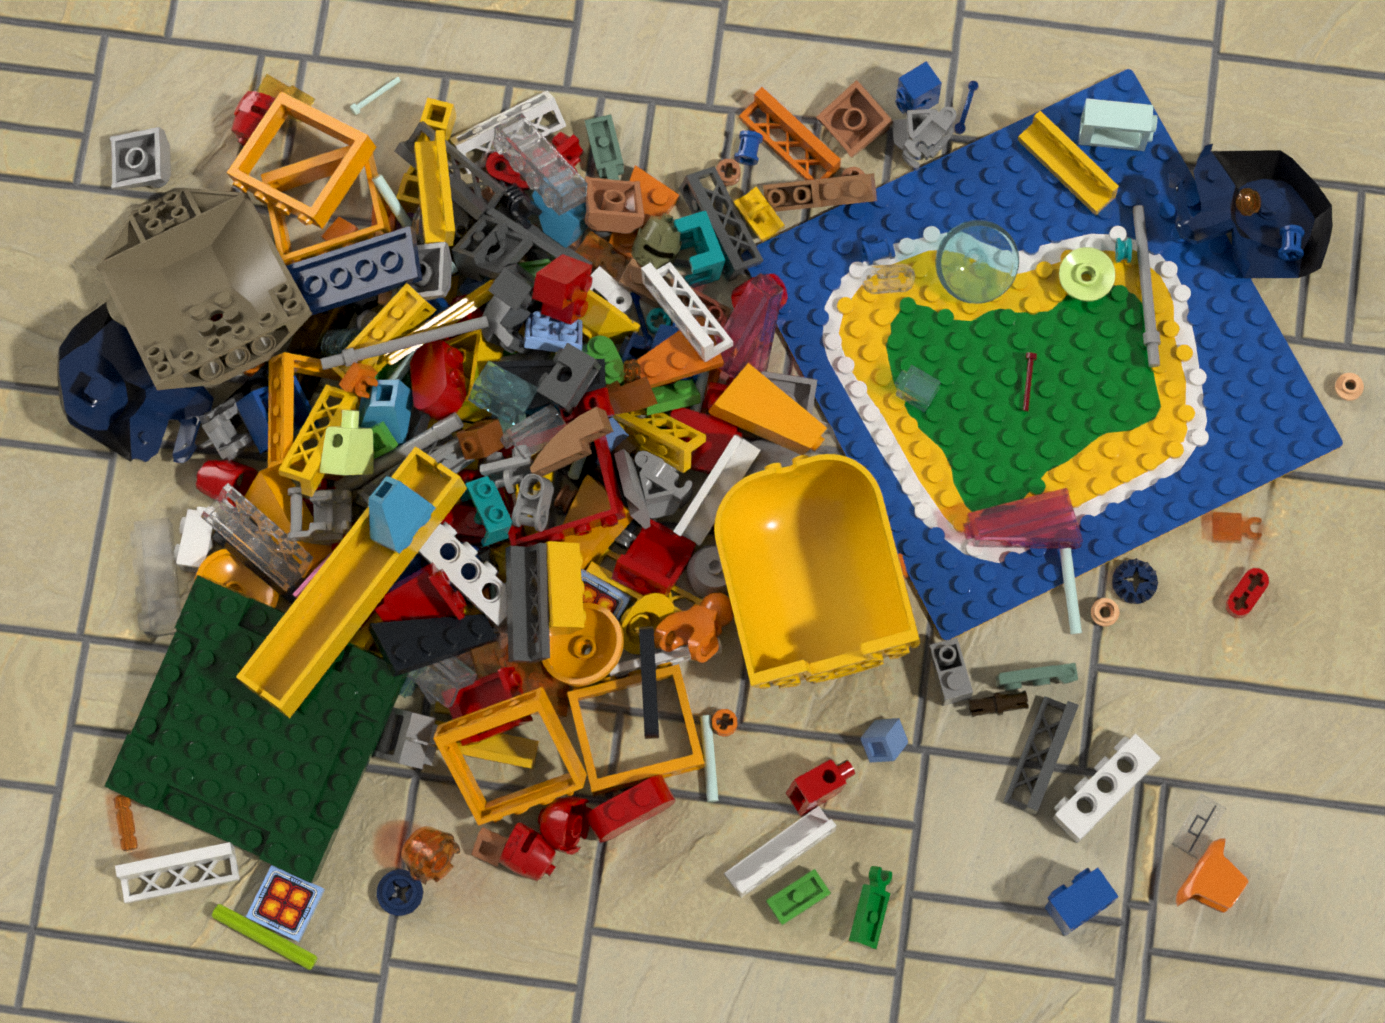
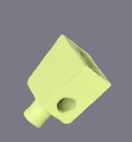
M342 410L341 426L327 427L320 473L337 475L374 474L373 431L370 428L358 427L359 411Z

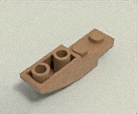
M874 173L763 185L764 198L775 212L877 201Z
M631 258L618 284L640 296L641 301L655 308H662L642 282L641 268L643 266ZM663 276L662 278L666 283L673 287L674 281ZM691 287L723 328L732 309ZM677 295L681 302L689 307L690 299L688 296ZM692 314L695 319L700 316Z

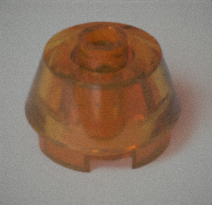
M424 826L416 830L407 839L402 848L401 856L411 877L426 885L427 881L431 879L435 882L440 881L451 871L454 866L450 862L454 854H460V846L455 842L452 834L431 826Z

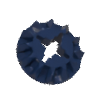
M1137 558L1125 560L1114 571L1112 577L1113 589L1117 596L1131 604H1140L1151 599L1159 583L1156 570L1148 562ZM1135 570L1139 579L1147 581L1139 583L1136 592H1134L1133 583L1127 580V578H1132Z
M397 869L387 873L380 880L377 887V899L380 906L387 913L401 917L413 913L421 905L424 894L423 886L414 873L408 870ZM396 882L402 889L409 888L405 893L407 903L401 901L400 898L389 900L396 893L393 883Z

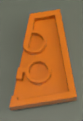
M634 166L630 181H640L644 221L643 225L639 228H643L651 216H662L663 213L669 214L680 199V195L638 166ZM638 230L628 234L612 232L608 244L609 248L629 261L633 258L631 249Z
M700 315L696 318V321L700 326H704L706 319ZM680 330L634 362L638 378L647 376L651 388L724 365L721 353L704 362ZM707 334L714 342V346H716L717 342L714 335Z

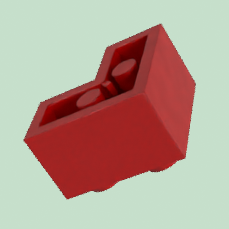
M562 254L538 271L535 277L532 299L543 302L541 314L570 325L580 317H583L588 309L587 293L593 282V277L591 276L592 265Z

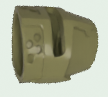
M665 213L662 216H651L644 227L639 228L631 249V255L641 266L644 267L651 262L657 270L669 262L672 265L675 262L682 241H680V233L674 227L673 216Z

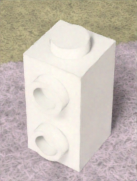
M197 507L196 510L188 509L186 517H182L179 532L182 534L181 543L176 544L174 550V561H176L180 570L197 573L201 563L213 553L216 542L213 536L219 528L220 520L213 513L212 509Z

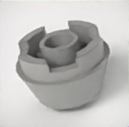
M707 545L700 548L692 555L687 565V579L691 588L701 597L711 593H724L729 597L717 545Z

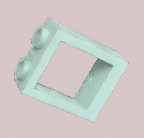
M1086 98L1080 121L1078 144L1145 151L1147 142H1152L1153 134L1156 132L1157 115H1153V105Z

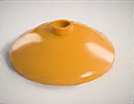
M226 549L218 550L209 555L201 563L195 575V579L197 575H204L274 608L278 603L279 593Z
M583 603V609L586 612V621L583 629L572 634L549 636L550 658L542 662L546 670L555 679L564 684L586 686L596 683L606 677L620 660L624 646L622 627L617 618L608 609L598 604ZM587 648H592L589 654H584Z

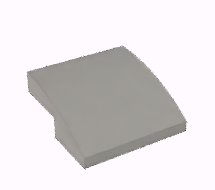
M622 449L614 455L630 516L647 529L650 527V517L639 472L631 456L625 449Z

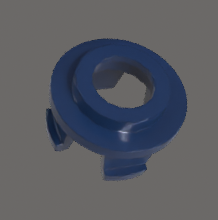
M634 331L631 337L626 335L619 350V355L626 368L627 375L639 379L634 367V362L638 359L631 354L642 357L651 349L653 340L650 338L648 340L638 335L637 331Z

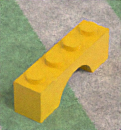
M427 97L420 122L424 121L435 131L444 130L445 140L449 142L456 120L454 104ZM422 132L417 142L430 141V137ZM410 165L408 171L403 174L396 198L405 211L421 215L417 170Z

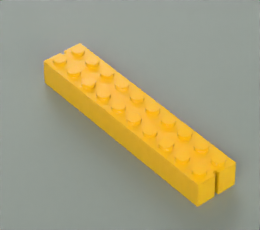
M416 446L391 478L402 482L435 507L429 521L420 527L413 536L411 544L399 554L370 539L368 506L236 676L245 687L267 701L288 718H291L467 489L459 475L441 463L438 464L434 458Z

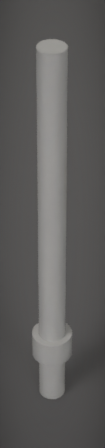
M1137 205L1133 207L1145 324L1143 342L1144 346L1147 347L1149 367L1160 366L1158 345L1161 344L1160 332L1156 330L1144 206Z
M486 316L356 350L353 348L342 350L341 354L320 359L323 370L344 364L348 367L353 362L357 363V361L489 327Z

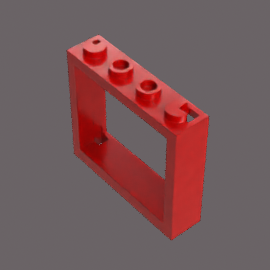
M566 425L507 443V446L497 452H501L504 459L513 458L512 450L514 447L525 445L530 455L538 454ZM606 435L594 440L611 509L528 536L525 535L523 525L516 527L512 524L508 532L511 546L530 547L548 541L564 542L567 536L573 534L575 536L587 535L592 532V528L602 526V528L612 527L618 524V520L626 518ZM506 487L497 488L512 520L513 509L517 502L516 494H509Z

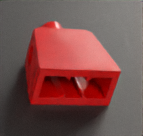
M830 759L795 778L786 791V795L800 817L838 795L847 784L846 780L855 775V770L848 760L836 765Z

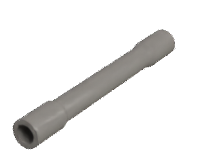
M455 412L435 423L428 430L374 461V474L346 475L334 482L335 488L353 492L370 479L405 460L415 446L422 450L437 440L444 439L461 429L463 423L460 417Z

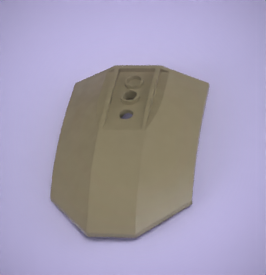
M179 188L151 203L144 204L130 213L96 266L157 390L221 384L270 360L312 315L248 193ZM216 314H223V317L218 321L212 322L210 320Z

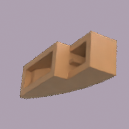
M595 407L566 425L539 453L530 467L531 473L544 476L591 455L592 452L588 443L613 432L606 411Z

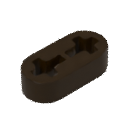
M632 435L625 438L610 452L615 473L618 471L615 453L625 449L632 458L641 448V444ZM599 463L593 472L604 482Z

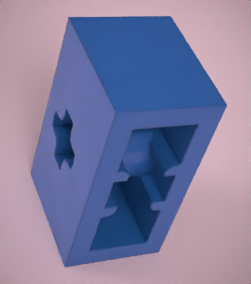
M927 61L898 79L895 103L902 114L907 113V110L930 109L939 103L942 82Z

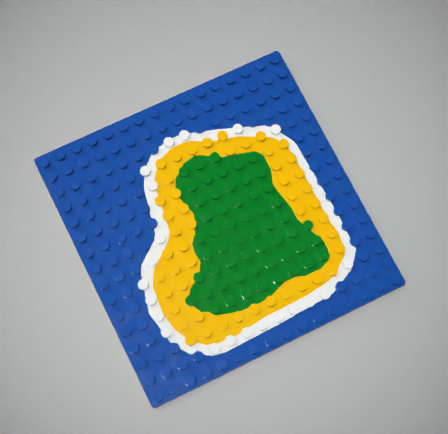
M1126 69L1040 110L1119 186L1116 197L1097 215H1094L1018 141V136L1032 124L1036 114L1034 113L922 166L917 171L914 170L876 188L877 201L838 206L757 245L756 247L763 258V262L760 265L747 269L751 278L766 274H776L783 281L788 299L786 304L772 318L803 377L818 379L815 400L845 457L851 458L863 465L877 481L884 498L897 553L903 555L907 574L943 641L954 639L1063 585L1064 580L1059 549L1071 548L1074 576L1078 578L1341 448L1343 445L1342 438L1251 278H1244L1237 268L1232 257V245L1226 234L1196 245L1180 238L1175 228L1178 215L1174 188L1169 187L1168 173H1174L1182 179L1189 215L1194 217L1201 212V201L1196 181L1154 107L1153 115H1157L1156 132L1153 134L1152 142H1147L1145 151L1078 144L1080 121L1086 98L1152 105L1131 69ZM1137 205L1144 206L1156 330L1160 332L1161 344L1158 345L1160 366L1149 367L1147 347L1144 346L1143 342L1145 324L1133 207ZM888 234L894 246L895 258H884L874 261L873 265L868 266L862 253L861 242H874L883 239L884 235ZM1116 238H1121L1122 241L1131 238V263H1126V260L1116 263ZM1083 247L1095 248L1104 252L1111 259L1115 268V281L1111 290L1101 299L1080 301L1071 297L1063 289L1059 279V269L1063 259L1075 249ZM748 250L744 251L741 255L743 262L753 259ZM1083 274V275H1081L1082 280H1084V281H1090V280H1091L1090 275H1088V274ZM1031 352L1037 354V360L1033 362L1029 410L1024 412L1023 403L1028 360L1025 357L1026 353ZM906 396V397L910 398L911 400H913V401H915L916 403L920 404L921 407H920L919 405L913 403L912 401H910V400H908V399H905V398H903V397Z

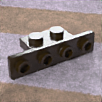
M347 304L331 309L327 314L318 313L310 316L296 331L286 353L316 359L333 356L355 313L352 305ZM297 373L296 378L307 400H310L322 377Z

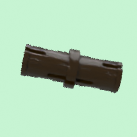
M1026 690L1003 695L997 692L994 693V696L968 699L971 717L993 713L999 716L1003 715V712L1029 708Z

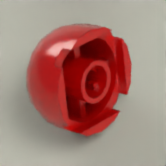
M562 795L555 798L554 801L547 804L540 811L538 823L542 838L554 850L570 855L580 850L581 847L576 845L581 837L586 840L590 829V824L585 816L592 809L586 807V803L589 802L587 799Z

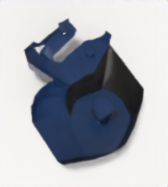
M1213 143L1206 145L1198 157L1193 171L1201 201V212L1194 217L1189 215L1182 179L1174 173H1168L1169 187L1174 188L1178 211L1175 228L1181 239L1196 245L1232 232V257L1244 278H1301L1321 269L1332 233V204L1318 184L1292 157L1282 150L1211 151ZM1298 225L1305 230V235L1301 239V249L1304 251V256L1300 260L1286 261L1279 258L1278 251L1281 248L1282 242L1279 230L1283 226Z
M107 302L77 323L58 350L57 380L60 405L71 426L130 462L134 459L148 462L151 457L159 452L168 420H178L181 425L172 454L173 462L184 463L191 458L197 448L194 442L201 423L199 417L211 410L214 398L204 386L157 390L127 328L112 319L107 309Z

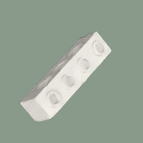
M444 521L442 525L439 524L418 553L429 564L433 562L438 570L443 569L450 579V584L482 614H485L489 621L498 626L507 616L506 582L503 583L496 577L499 572L488 561L483 564L475 557L478 552L468 542L465 541L461 544L454 537L457 532ZM448 543L454 547L455 555L451 560H445L440 555V548L443 544ZM466 563L472 564L476 569L475 577L471 580H467L461 575V568ZM486 583L493 584L497 590L496 596L491 600L486 599L482 594V588Z
M1137 734L1131 739L1125 736L1114 747L1117 753L1110 760L1105 756L1094 767L1097 773L1090 780L1085 776L1074 787L1077 793L1070 800L1065 796L1053 808L1057 813L1052 819L1076 843L1161 759ZM1127 760L1131 764V772H1121L1117 767V761ZM1099 780L1108 781L1111 784L1112 791L1102 793L1097 788V782ZM1079 800L1088 801L1092 807L1091 812L1086 814L1080 812L1077 808V802Z

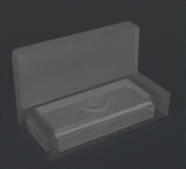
M550 404L507 429L500 441L506 449L514 445L521 457L527 459L543 450L548 442L567 424L554 405Z
M456 657L408 673V677L446 708L453 706L459 689L474 684L478 675Z

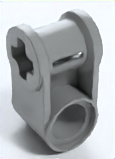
M528 474L522 479L517 502L512 513V524L514 526L520 527L525 525L534 527L539 532L545 529L554 493L553 484L549 479L537 474ZM537 482H540V492L534 495L533 487Z

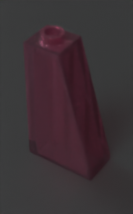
M762 273L749 281L724 327L725 332L733 340V346L721 353L724 365L719 367V369L732 378H736L748 363L760 373L768 369L784 289L773 278ZM720 337L717 340V345L723 342Z
M1067 488L968 513L966 523H963L966 539H971L974 547L1078 549L1083 542Z

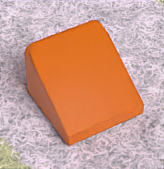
M338 217L321 238L328 241L359 231V229L345 219Z

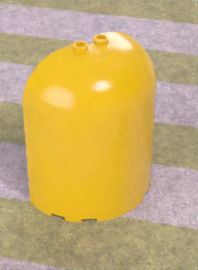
M821 454L811 457L800 455L792 459L793 464L782 468L781 463L769 464L764 467L765 470L753 473L737 482L726 493L719 505L714 526L715 540L752 687L768 689L771 687L770 683H773L774 686H779V689L801 685L800 680H806V682H813L815 684L846 677L884 665L883 662L886 657L898 659L910 653L909 646L916 648L920 644L882 492L873 475L863 465L851 458L836 454Z

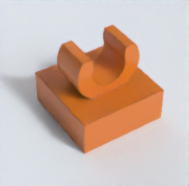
M353 362L340 381L339 386L346 392L369 398L370 395L366 392V389L369 385L377 387L378 381L375 379V376L378 372L370 365Z

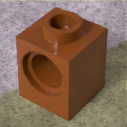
M499 419L477 421L456 433L465 460L486 458L507 446Z

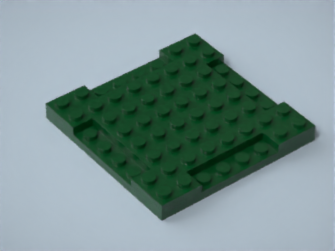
M197 575L174 627L176 632L132 732L127 734L104 787L155 811L160 810L226 842H230L260 857V860L309 883L316 882L408 673L393 677L383 657L348 642L291 718H288L267 701L245 687L236 678L284 616L285 612L204 575Z

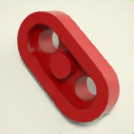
M496 151L490 154L486 161L487 172L495 180H503L509 185L516 183L522 190H531L539 182L540 176L536 165L503 151ZM497 163L505 164V169L497 171L495 166ZM523 173L531 175L528 181H523L520 177Z

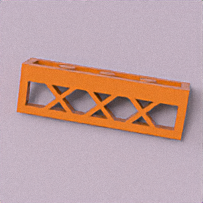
M763 87L754 94V102L739 115V119L750 130L760 133L763 136V142L804 180H814L809 174V165H821L827 171L820 179L831 178L840 170L841 159ZM759 108L766 115V123H754L749 116ZM769 129H782L786 133V141H773L770 138ZM789 147H801L805 151L806 160H794L789 155ZM800 165H806V170Z

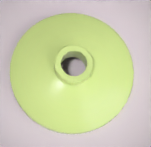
M1083 247L1073 250L1063 259L1059 269V279L1063 289L1071 297L1080 301H1095L1107 295L1113 287L1115 268L1111 259L1104 252L1091 247ZM1088 274L1090 275L1091 280L1084 281L1082 280L1081 275Z

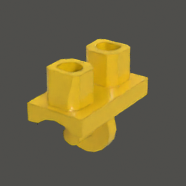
M757 187L753 188L743 197L733 201L737 210L762 243L785 228L784 223Z

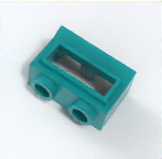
M486 476L466 483L467 489L460 498L462 502L472 499L477 512L474 516V522L479 525L483 524L486 529V534L481 541L483 547L509 538L508 532L512 525V520L494 481H490L489 477Z

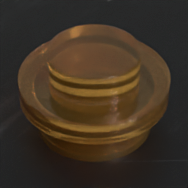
M1251 188L1242 189L1236 198V206L1243 216H1251L1253 213H1257L1261 206L1259 193Z

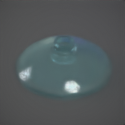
M986 220L963 222L951 229L939 244L935 259L936 273L945 290L956 299L973 304L986 303L1000 297L1014 282L1019 269L1018 248L1011 235L996 223ZM978 254V260L971 263L969 261L970 256Z

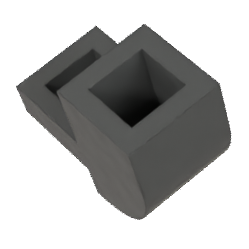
M494 295L483 313V316L487 317L489 327L482 328L485 340L504 348L510 353L517 351L527 355L530 348H524L525 338L518 330L528 318L530 312L525 307L515 311Z

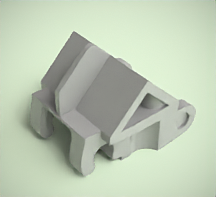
M947 106L942 108L940 112L936 109L907 110L906 119L893 121L894 144L903 151L902 158L911 169L919 170L920 164L915 160H920L921 155L925 160H928L930 157L933 158L950 140L954 131L952 124L956 119L954 108Z
M242 392L199 417L203 429L210 438L202 443L200 447L205 448L213 444L224 460L231 461L244 450L255 445L250 432L238 434L230 421L238 413L245 424L236 405V402L244 397Z
M640 451L636 454L635 463L641 479L649 517L655 519L673 515L678 507L682 509L693 496L692 482L688 480L684 487L678 488L679 481L677 479L679 474L676 472V468L647 451Z
M301 487L288 488V496H291L289 541H303L304 543L330 546L343 540V535L347 534L352 528V520L354 519L352 515L351 491L343 489L316 490L314 495L310 497L301 493ZM302 497L310 499L314 504V523H310L308 531H302Z
M393 707L382 732L378 750H374L373 756L423 769L424 764L437 767L439 758L435 757L437 745L433 739L438 726L435 724L436 718ZM402 715L404 719L395 752L392 755L389 754L398 716Z

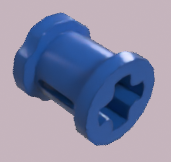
M740 131L739 139L741 141L739 150L734 155V160L743 165H757L759 161L757 157L759 144L763 141V136L755 131Z
M1298 225L1281 227L1279 235L1282 237L1281 248L1278 251L1279 258L1286 261L1300 260L1304 256V251L1301 249V239L1305 235V230Z
M888 234L884 235L883 239L874 242H861L862 253L868 266L873 265L874 261L888 257L894 259L896 256L892 240Z

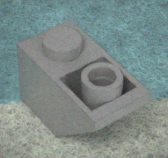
M958 638L929 645L935 680L943 706L971 699L973 690Z

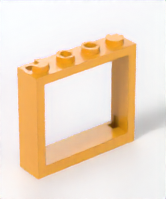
M280 92L227 171V174L234 181L232 185L240 189L242 193L250 191L263 204L268 205L271 202L276 205L275 208L287 216L291 213L298 216L297 219L304 225L311 226L313 224L323 229L377 147L367 134ZM288 115L351 146L312 207L249 176Z
M348 145L261 174L262 182L283 192L332 176L351 146ZM373 154L364 167L377 225L292 252L285 215L275 208V204L268 203L267 207L276 248L286 266L391 232L384 199L372 181V178L378 175Z
M283 352L269 360L268 469L279 470L293 444L294 372L337 381L342 380L332 368L323 370L320 359ZM358 396V406L360 405V396ZM303 460L293 462L289 468L303 472L306 464ZM325 473L323 478L338 481L346 475Z
M672 662L657 665L656 681L673 677L693 755L597 778L578 701L642 685L641 669L629 672L628 677L617 679L616 676L601 679V684L572 687L573 691L567 692L593 796L633 787L656 775L668 778L704 769L705 763L679 664L673 665Z
M543 687L437 726L433 739L478 826L490 821L496 823L504 816L512 813L515 815L524 813L530 807L537 804L547 805L557 797L565 794L571 796L574 794V791L584 787L587 774ZM539 712L569 773L487 802L456 741Z

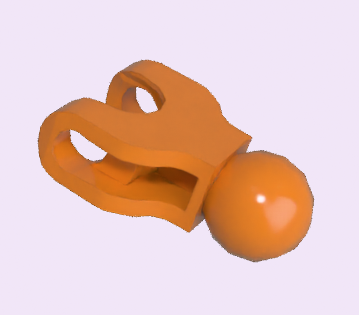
M711 593L704 597L700 605H694L689 610L667 616L654 631L655 647L671 652L679 646L688 644L691 660L701 663L708 661L719 649L717 637L722 633L721 628L730 624L734 617L730 598L724 593Z

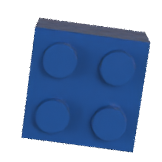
M294 376L293 441H295L312 410L296 376ZM269 385L250 392L236 402L237 408L260 454L268 451ZM315 420L314 425L316 428H318L320 425L318 421Z
M1098 867L1092 872L1089 868H1086L1074 877L1070 887L1067 888L1063 884L1052 891L1047 897L1049 902L1044 908L1064 936L1109 907L1119 897Z

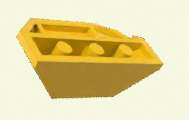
M589 289L586 298L588 302L587 312L578 319L582 321L583 341L589 342L595 336H605L611 339L614 344L623 343L626 335L631 337L634 331H637L639 335L640 325L629 319L626 314Z

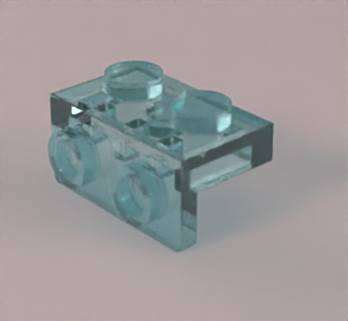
M488 361L475 381L468 400L477 407L498 416L504 422L518 427L526 410L536 396L538 387Z

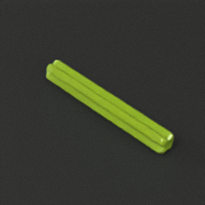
M218 904L213 910L212 917L215 920L308 970L315 966L317 956L222 904Z

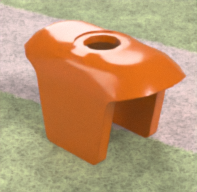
M1225 838L1217 839L1208 846L1193 871L1176 894L1177 907L1189 899H1194L1221 913H1225L1236 902L1249 881L1224 856Z

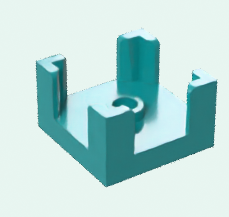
M706 210L674 220V227L680 233V241H682L679 251L694 247L697 254L690 257L689 262L692 274L685 276L684 280L692 288L718 281L725 258Z

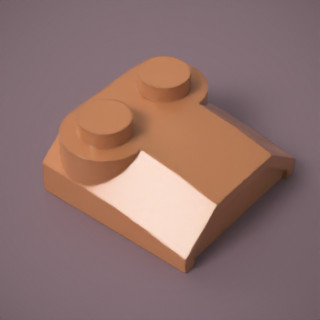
M857 80L816 116L851 158L870 144L876 137L884 135L893 123L887 112Z
M585 176L586 214L584 221L588 227L595 231L628 234L636 232L643 225L644 211L640 181L632 182Z

